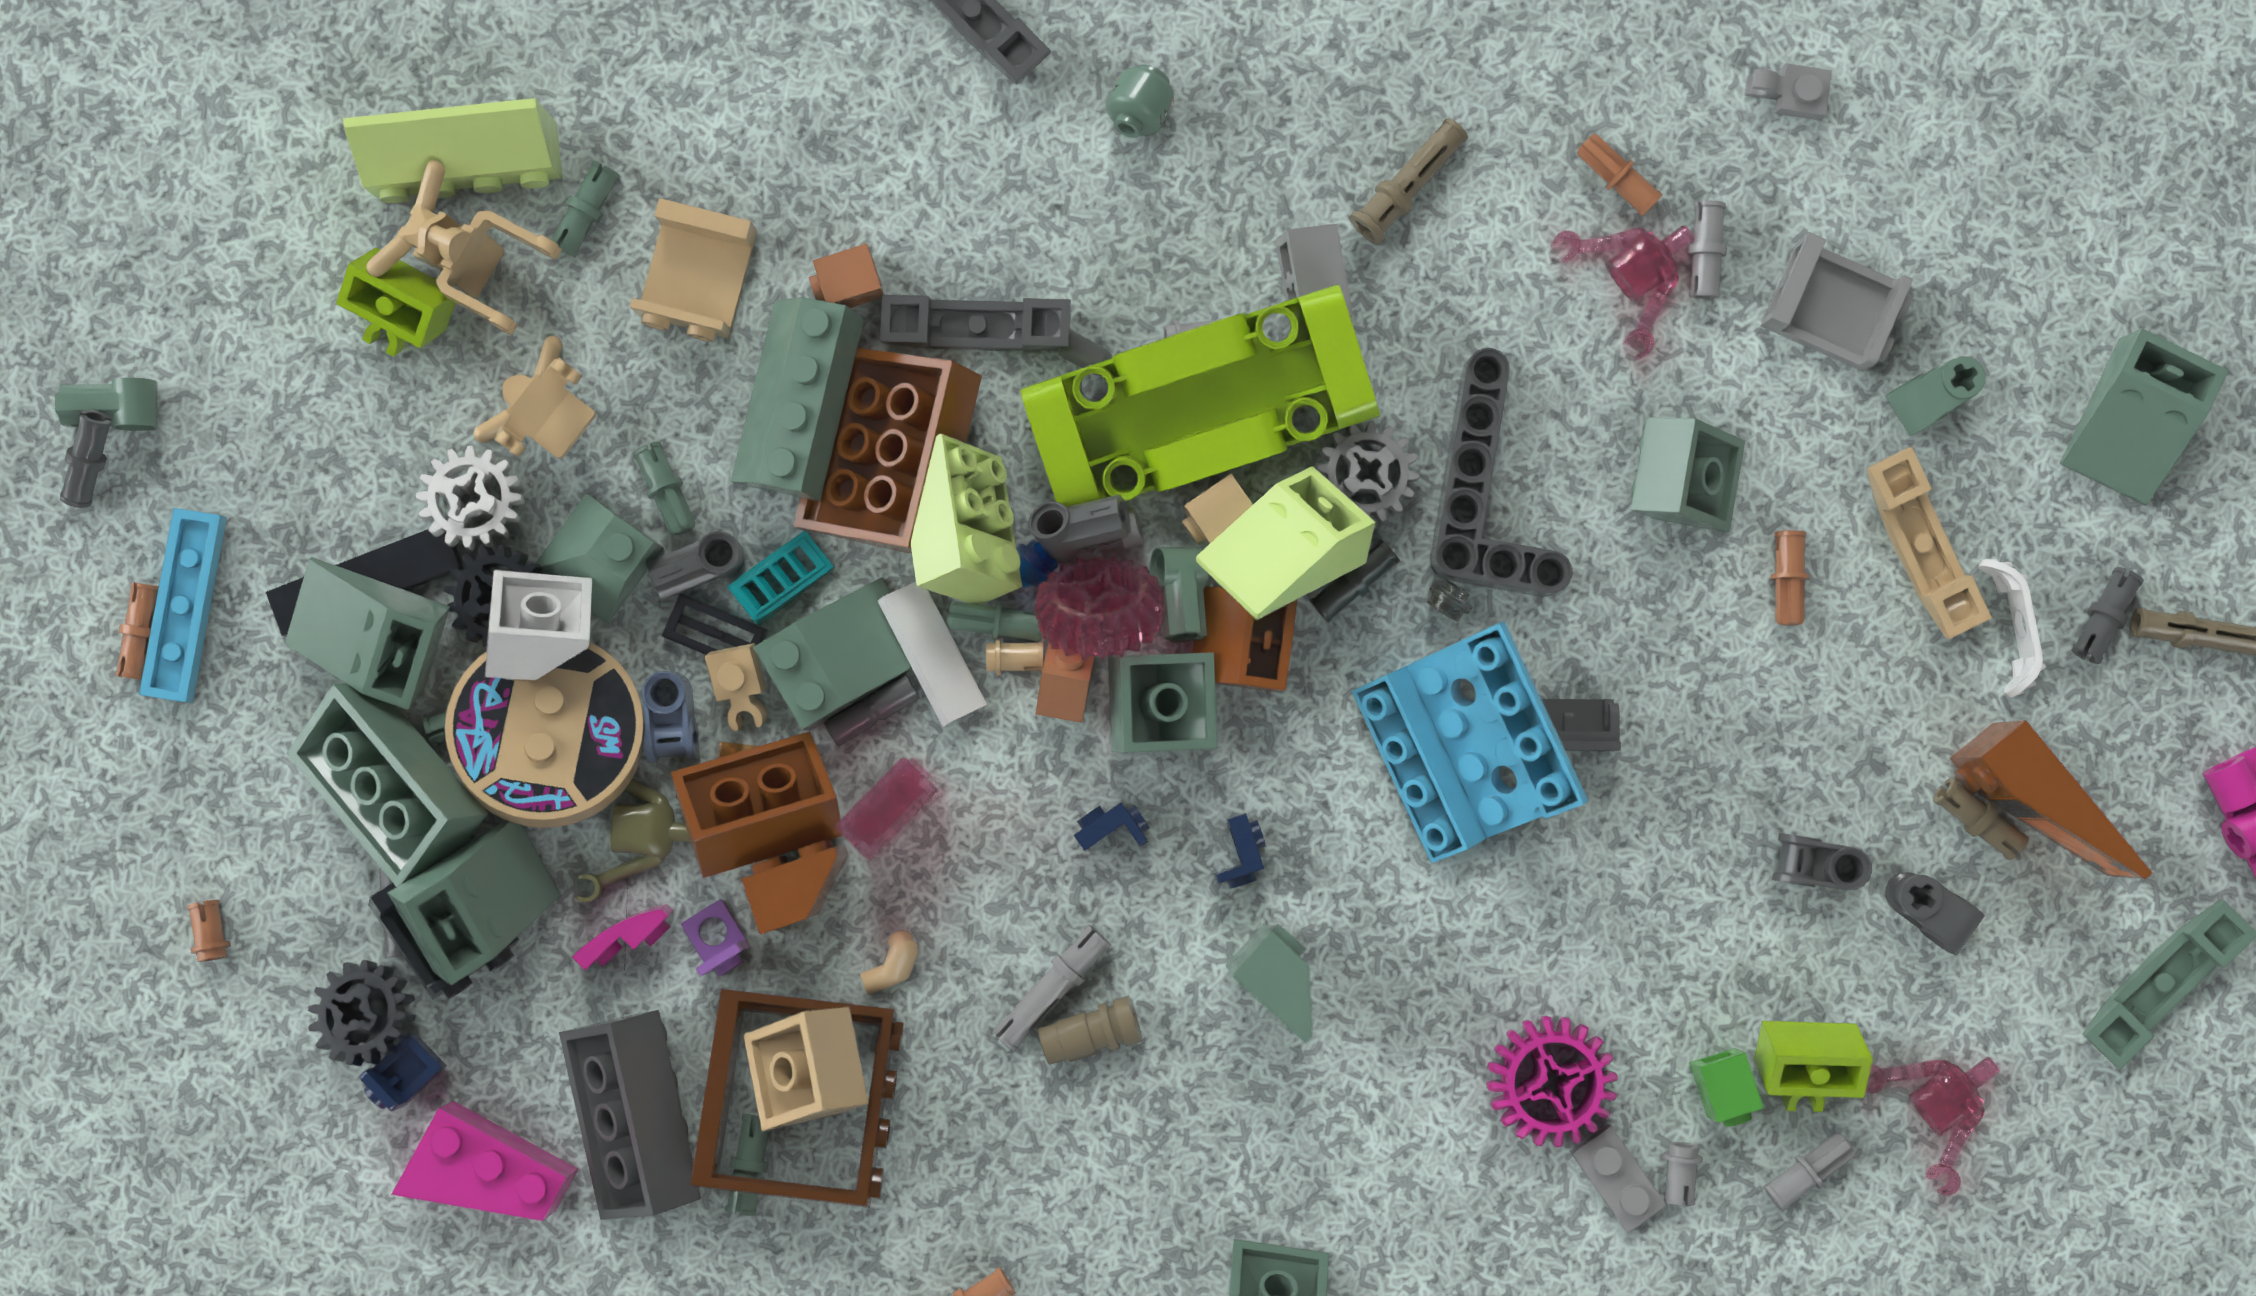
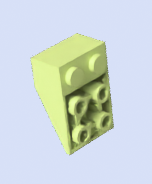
M940 434L935 438L911 538L917 587L964 602L982 605L1022 587L1019 570L1020 557L1016 550L1012 525L1014 517L1009 506L1006 487L1007 472L1002 457L944 434Z
M1311 466L1275 484L1196 556V562L1258 620L1366 564L1375 521Z

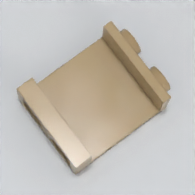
M659 198L654 216L661 224L642 298L641 300L632 298L630 308L638 316L642 317V324L655 329L669 331L670 324L688 328V336L702 341L714 342L716 336L729 339L757 230L749 220Z

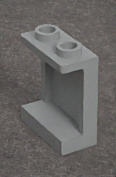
M1808 232L1796 243L1760 326L1860 371L1869 369L1877 362L1883 363L1894 343V337L1889 336L1895 320L1901 321L1911 305L1913 295L1909 294L1908 290L1913 279L1905 275L1899 279L1890 278L1824 249L1826 239Z

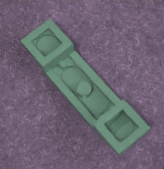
M2220 899L2195 916L2154 950L2107 999L2082 1035L2117 1069L2121 1070L2154 1037L2150 1031L2216 966L2225 968L2256 938V931L2224 900Z

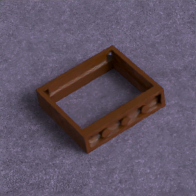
M721 989L690 1185L698 1188L870 1208L872 1197L880 1198L883 1184L884 1168H876L878 1148L887 1149L891 1120L883 1119L885 1099L893 1100L896 1090L897 1071L889 1070L892 1051L901 1050L904 1023L896 1022L897 1014L895 1010ZM849 1007L852 1024L879 1027L856 1190L719 1174L744 1011L791 1017L804 1011Z

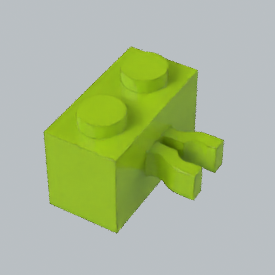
M375 247L348 263L336 304L372 323L365 329L362 338L364 342L368 344L373 343L379 338L381 330H386L389 345L385 353L394 357L402 351L405 341L418 348H422L444 333L456 303L447 299L440 292L436 283L437 279L401 260L381 277L370 275L367 272L366 265L380 251V249Z
M1762 1021L1754 1061L1768 1095H1782L1786 1111H1796L1798 1100L1804 1096H1809V1103L1813 1112H1823L1824 1097L1864 1098L1873 1057L1857 1023Z

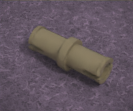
M1955 778L1945 781V785L1949 787L1948 790L1942 785L1938 788L1933 801L1964 824V830L1972 837L1979 835L2002 853L2007 860L2017 857V853L2012 850L2013 848H2016L2020 853L2024 850L2029 837L1998 815V808L1990 801L1982 802L1961 786Z

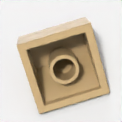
M849 1007L804 1011L744 1034L762 1131L836 1115L869 1104Z

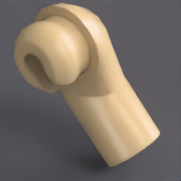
M899 930L890 935L887 941L890 948L883 965L860 973L868 995L901 983L911 975L919 953L918 945L913 940L912 934L908 931Z

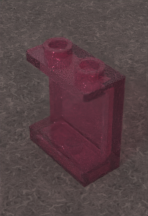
M914 757L910 760L901 758L837 823L836 828L869 861L880 859L947 790Z

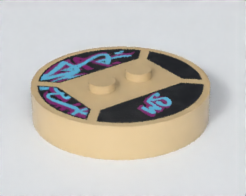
M589 642V648L537 680L485 677L487 652L475 660L462 675L452 693L447 708L445 735L450 759L458 777L480 805L494 815L515 824L528 827L552 828L567 826L592 817L610 805L624 791L633 778L642 756L644 720L641 702L634 683L616 659L599 646Z

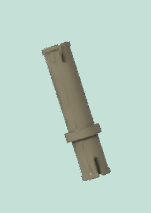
M2139 607L2134 610L2131 616L2130 634L2132 637L2169 641L2173 647L2183 649L2193 645L2256 656V627L2196 618L2193 612L2181 610L2176 614Z

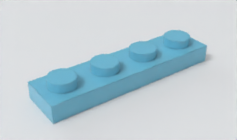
M173 508L139 695L193 703L227 520L225 516Z

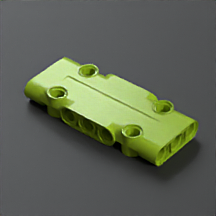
M1339 284L1248 314L1243 312L1115 354L1112 356V359L1020 389L1023 404L1055 500L1062 503L1065 507L1119 494L1124 500H1131L1149 491L1156 490L1160 492L1279 454L1286 451L1288 446L1303 441H1312L1322 435L1380 417L1374 391ZM1274 313L1284 314L1290 322V330L1287 336L1277 341L1268 339L1263 333L1264 320ZM1089 374H1099L1108 383L1107 394L1102 399L1093 400L1084 395L1081 384L1084 377ZM1304 405L1314 407L1319 415L1318 423L1309 431L1298 430L1292 424L1293 413L1297 408ZM1119 465L1131 466L1138 475V482L1130 489L1118 488L1114 485L1111 478L1113 469Z

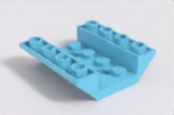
M1505 621L1352 690L1353 696L1431 864L1468 850L1486 838L1542 816L1544 819L1550 818L1589 802ZM1462 679H1466L1473 684L1476 691L1474 702L1469 701L1462 695L1460 690ZM1502 766H1506L1514 772L1517 779L1516 788L1508 787L1502 781L1500 775Z

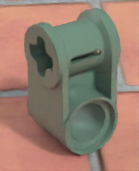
M1960 356L1936 366L1925 374L1918 375L1889 392L1885 397L1909 436H1912L1941 420L1949 411L1976 396L1983 389L1986 374L1983 366L1976 359ZM1957 373H1960L1963 381L1958 384L1959 387L1955 388L1950 380Z

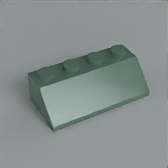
M804 297L774 301L730 482L815 501L821 500L864 319L849 307Z
M346 683L332 685L286 753L396 887L465 846L488 814L396 705L364 695Z

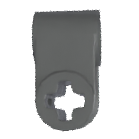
M1779 833L1778 841L1782 843L1778 872L1772 875L1773 881L1809 887L1817 885L1834 889L1857 890L1870 880L1872 863L1862 850L1849 846L1825 843L1820 839ZM1847 855L1853 861L1854 872L1848 880L1843 882L1835 873V864L1841 856Z
M1901 872L1894 875L1888 881L1885 888V897L1888 905L1895 912L1919 928L1920 932L1936 945L1953 955H1957L1985 917L1974 905L1952 893L1934 878L1927 875ZM1912 887H1916L1915 893L1920 897L1917 903H1912L1914 897L1909 893Z

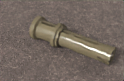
M1446 118L1442 125L1391 181L1385 180L1380 182L1375 187L1376 194L1362 210L1352 212L1349 216L1352 226L1369 242L1380 245L1385 240L1384 233L1400 215L1406 216L1411 211L1413 205L1412 198L1438 172L1440 167L1459 146L1466 142L1468 135L1464 128L1451 118Z

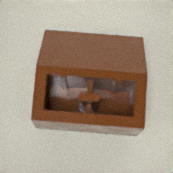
M1205 586L1203 595L1207 636L1201 640H1194L1192 653L1214 652L1215 684L1278 693L1286 691L1298 599L1257 620L1223 587Z
M824 840L798 849L800 859L788 863L786 855L751 865L754 875L742 878L741 880L760 935L819 914L848 856L846 845L833 847L831 840Z

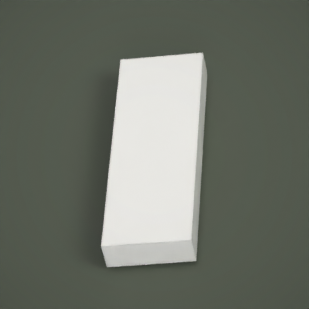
M916 582L883 596L877 601L942 727L987 705L928 590L917 587Z

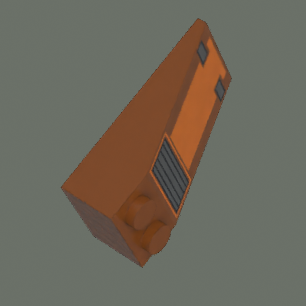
M2026 720L1992 723L1949 758L1958 768L1954 772L1955 777L1970 793L1975 794L1977 792L1986 800L2106 876L2146 879L2153 873Z

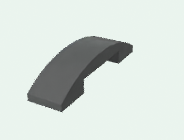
M929 0L983 57L1016 85L1051 54L1050 49L1019 17L1015 19L997 0Z
M882 295L880 342L921 348L984 351H1032L1069 348L1071 299L1023 298V302L931 300L929 296Z

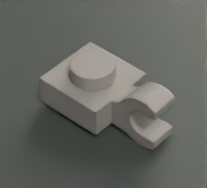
M1789 63L1780 68V75L1772 70L1755 69L1753 76H1747L1744 95L1776 100L1775 114L1822 120L1827 112L1832 70Z

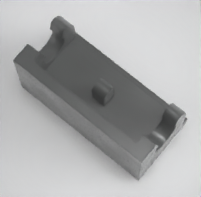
M1541 699L1565 751H1621L1619 704L1614 703V699Z

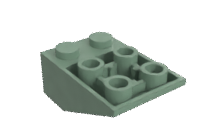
M2143 328L2118 339L2059 464L2142 505H2147L2208 415L2229 370Z
M311 557L308 561L285 644L360 693L409 710L425 689L450 606Z
M507 820L388 892L389 897L433 972L450 985H453L495 958L561 896L523 826Z

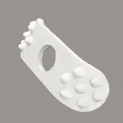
M1982 559L1978 568L1993 577L1998 593H2007L2020 656L2019 659L2012 661L2013 679L2003 691L2007 697L2012 698L2024 694L2025 689L2035 686L2036 682L2034 680L2038 677L2040 671L2046 668V665L2043 664L2033 604L2026 581L2028 576L2012 568L2011 562H1998V559ZM2022 614L2026 623V632L2023 626Z

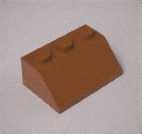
M810 731L670 772L689 839L703 878L795 851L824 840L827 841L843 836L837 796Z

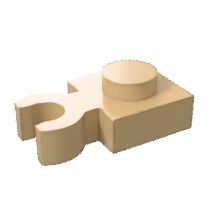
M755 643L712 651L704 656L716 702L730 699L731 708L727 715V721L733 732L739 731L743 727L741 711H748L753 715L756 727H761L767 721V710L764 704L756 699L754 695L760 694L766 689L759 658L753 648Z

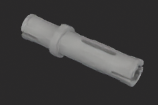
M1088 925L1080 934V937L1062 956L1057 954L1051 960L1053 964L1051 969L1031 988L1012 1012L992 1032L997 1037H1000L999 1040L1006 1047L1015 1052L1024 1039L1053 1010L1075 984L1079 987L1085 980L1083 974L1109 949L1111 944L1094 927Z

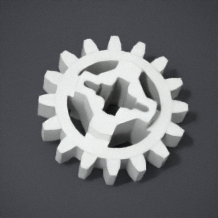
M467 446L465 457H459L453 449H449V462L442 464L436 459L431 461L433 468L436 470L434 476L421 474L420 480L428 486V491L416 493V499L421 503L428 504V507L421 510L419 516L423 521L435 520L430 526L429 531L435 537L447 532L445 543L452 548L458 543L459 539H463L464 547L468 551L474 550L476 540L479 539L487 547H493L491 535L497 532L507 538L510 534L504 524L507 520L519 522L521 519L512 510L513 506L524 504L522 495L512 492V490L521 485V481L517 475L505 477L512 467L506 460L494 465L496 455L489 449L483 453L481 458H478L477 451L473 446ZM468 469L467 474L454 479L450 478L454 474ZM493 476L497 479L501 488V501L492 496L490 492ZM475 491L480 497L478 503L469 502L465 505L461 501L463 494L472 495ZM440 496L448 500L451 507L447 515L449 517L448 521H446L440 509ZM485 518H491V520L485 523L484 525L472 528L475 522Z

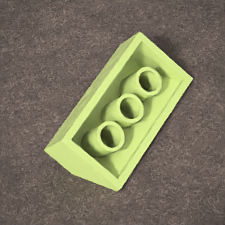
M536 98L343 118L344 130L362 185L384 203L406 202L409 200L410 194H418L425 167L433 160L441 162L445 167V174L438 198L453 197L456 195V190L473 188L477 193H496L502 191V185L520 183L521 187L543 188L549 185V180L562 178L557 123Z

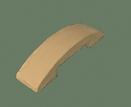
M1908 447L1867 467L1872 493L1889 539L1920 600L1946 639H1951L1991 619V614L1973 576L1964 574L1926 492L1932 490L1913 448Z

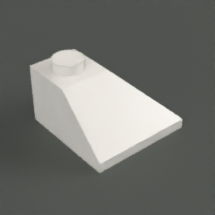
M494 570L485 677L537 680L589 648L592 578Z

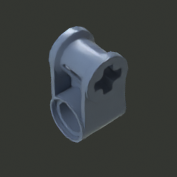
M661 671L652 674L645 681L642 690L645 720L644 747L648 762L657 763L661 757L687 755L690 760L698 759L699 736L694 715L693 690L690 681L679 672ZM665 679L672 680L677 685L679 691L676 702L671 706L661 703L657 695L658 686ZM679 737L681 739L678 742H663L664 738Z

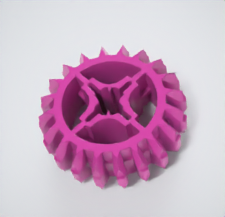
M1545 1015L1541 1016L1540 1031L1537 1032L1532 1021L1527 1019L1522 1022V1028L1526 1037L1521 1038L1518 1033L1510 1029L1506 1032V1035L1514 1046L1510 1050L1500 1044H1496L1494 1047V1051L1504 1057L1505 1060L1503 1065L1497 1062H1489L1487 1065V1069L1491 1072L1501 1074V1079L1486 1082V1088L1489 1091L1502 1092V1095L1495 1097L1490 1102L1491 1107L1494 1110H1502L1509 1107L1500 1119L1502 1124L1508 1127L1519 1120L1515 1129V1135L1520 1139H1524L1533 1129L1532 1140L1537 1146L1544 1144L1548 1133H1550L1552 1145L1556 1148L1563 1146V1132H1567L1569 1138L1574 1143L1581 1142V1134L1578 1127L1583 1125L1585 1129L1593 1134L1598 1128L1590 1118L1595 1113L1601 1118L1607 1119L1610 1112L1600 1106L1601 1100H1616L1617 1094L1609 1089H1605L1604 1083L1617 1081V1073L1608 1070L1602 1071L1601 1069L1609 1065L1613 1061V1057L1608 1052L1595 1055L1602 1047L1603 1040L1595 1036L1585 1042L1589 1028L1583 1024L1575 1027L1570 1034V1019L1561 1017L1557 1023L1556 1030H1554L1551 1017ZM1564 1043L1571 1045L1578 1051L1583 1060L1576 1063L1570 1061L1565 1064H1556L1552 1055L1547 1052L1544 1044ZM1531 1051L1534 1065L1533 1073L1528 1079L1520 1082L1519 1087L1515 1088V1076L1522 1059ZM1546 1066L1558 1076L1561 1073L1564 1074L1561 1079L1556 1081L1558 1097L1546 1087L1542 1090L1539 1089L1542 1087V1084L1548 1081ZM1588 1074L1586 1094L1579 1106L1572 1111L1571 1090L1577 1083L1585 1080L1584 1076ZM1543 1098L1548 1099L1559 1118L1548 1120L1533 1117L1524 1111L1520 1103L1528 1099L1531 1101Z

